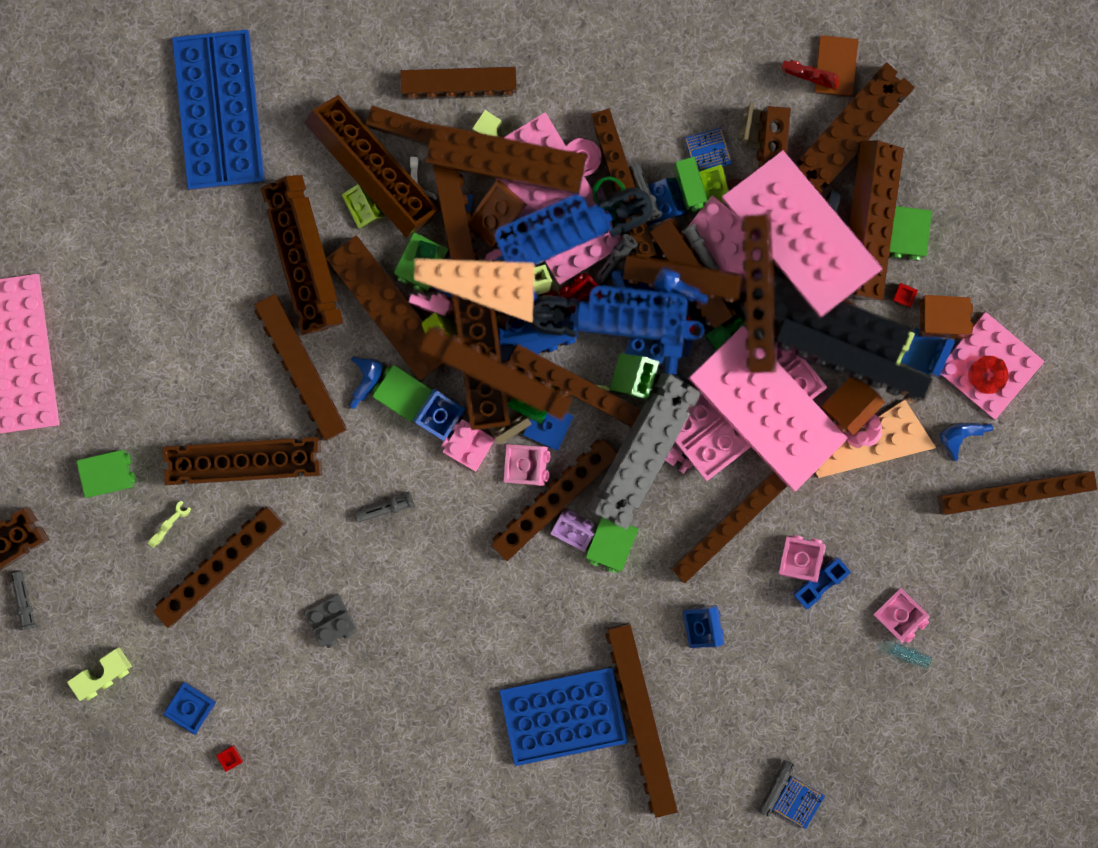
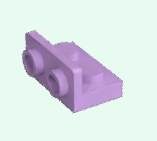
M564 508L550 534L584 552L597 529V525L589 519L578 516L574 511Z

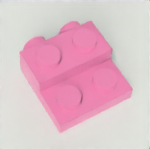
M418 293L416 296L411 294L409 299L411 306L431 314L436 312L448 318V315L452 316L454 312V304L449 301V297L440 293L437 296L432 294L430 301L428 297Z
M462 419L461 422L457 421L452 431L454 433L451 439L447 437L441 447L444 448L443 453L476 472L495 438L480 429L471 430L470 423Z
M506 444L504 482L545 486V482L549 479L546 463H549L551 457L550 452L547 451L548 447Z
M798 535L786 537L779 575L818 583L826 549L825 544H822V541L818 539H811V541L803 540V537Z
M902 588L873 614L901 644L911 642L916 636L914 632L919 628L923 630L929 624L928 619L930 618L929 614Z

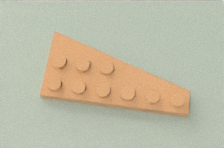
M415 259V280L532 322L534 263Z
M903 400L878 416L882 425V436L877 443L869 447L865 445L861 446V448H856L845 441L815 471V474L818 478L936 447L906 400ZM865 427L860 428V429H859V432H861V431H864V432H865V431H866V428H865Z

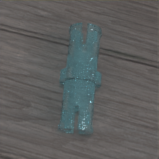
M897 642L894 644L895 646H893L891 654L925 668L930 666L932 657L917 652L915 648L910 649Z

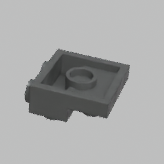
M339 594L305 612L321 647L326 645L327 648H330L338 643L336 639L342 636L346 639L355 634L353 630L357 626Z

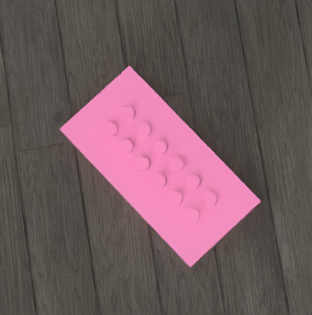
M781 151L722 197V200L741 222L744 220V215H771L773 261L820 318L882 270V267L784 151ZM755 230L752 236L755 240H758L761 237V233L759 230Z
M741 326L688 379L783 482L795 492L848 438L777 361V372L750 373V369H747L746 359L749 358V350L746 349V338H749L748 330ZM763 348L757 350L756 355L758 358L762 359L765 356Z
M780 328L775 331V338ZM776 345V361L811 399H814L827 389V386L805 359L795 356L796 352L782 351ZM702 393L695 406L690 405L687 409L690 415L675 441L706 482L751 448Z

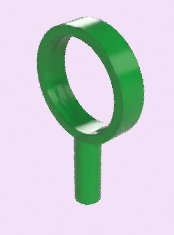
M614 177L600 179L593 188L595 203L597 204L599 200L597 196L598 188L604 181H615L619 184L621 190L626 189L624 184ZM622 200L615 206L603 207V209L610 212L613 228L620 224L616 209L619 208L620 203H624Z

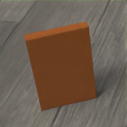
M820 35L816 69L837 74L839 86L836 91L815 84L814 93L853 96L858 39Z
M496 180L470 216L471 223L468 226L494 249L498 245L495 236L496 231L500 227L516 221L527 204L502 181ZM505 231L501 232V236L499 237V239H502L505 236Z

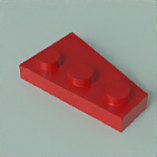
M784 60L781 68L784 73L836 91L838 89L839 80L835 73L811 66H804L794 60H790V62Z

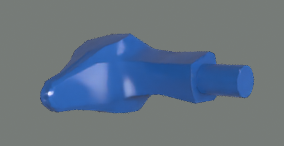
M663 267L656 277L654 285L665 293L674 292L691 301L696 299L704 304L708 300L707 296L699 292L700 290L683 283L679 278V273L669 268Z
M352 356L351 361L360 368L363 379L360 386L352 394L354 397L349 404L351 408L356 409L360 400L364 401L379 382L383 371V363L379 360Z
M980 423L955 424L939 434L940 442L946 447L952 460L957 461L959 448L964 438L983 435L985 432L993 431L992 424L982 425Z

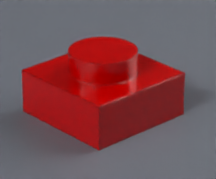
M899 283L892 301L911 308L918 290Z
M234 745L216 755L225 772L243 762Z

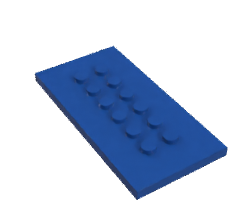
M246 29L172 37L188 190L265 182L250 31Z

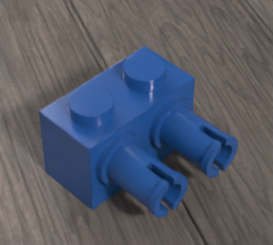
M629 337L625 354L642 356L662 364L665 343H661V340Z

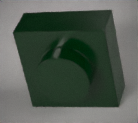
M420 240L414 259L435 260L439 246Z

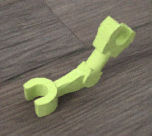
M180 501L177 503L176 513L169 520H166L158 532L150 539L148 544L152 548L159 545L179 516L186 517L189 515L190 507L186 511L180 510L184 502Z

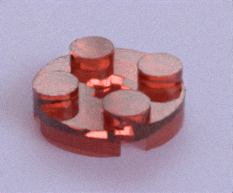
M995 356L978 358L968 371L970 384L982 394L997 393L1006 386L1009 374L1005 362ZM987 369H989L990 372L993 373V377H991L990 380H987V377H984V373L987 372Z

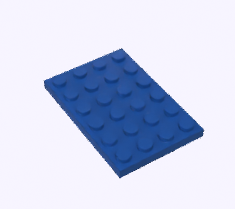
M613 667L499 690L515 766L628 743Z

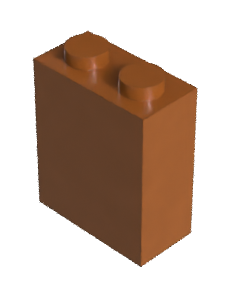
M924 295L920 299V337L966 339L973 332V322H971L973 304L971 303V297Z
M849 378L823 404L822 409L832 422L835 421L837 423V427L843 433L849 432L854 436L885 402L880 394L865 382Z

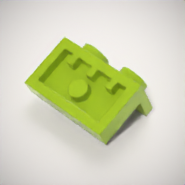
M720 164L700 171L699 174L707 201L714 195L726 204L722 197L730 190L723 166Z
M359 184L342 194L358 228H363L376 219L385 216L383 211Z

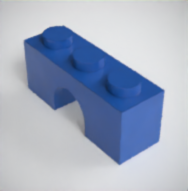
M834 557L820 569L818 583L805 581L791 594L804 609L808 610L822 598L821 596L833 585H838L851 574V571L840 558Z

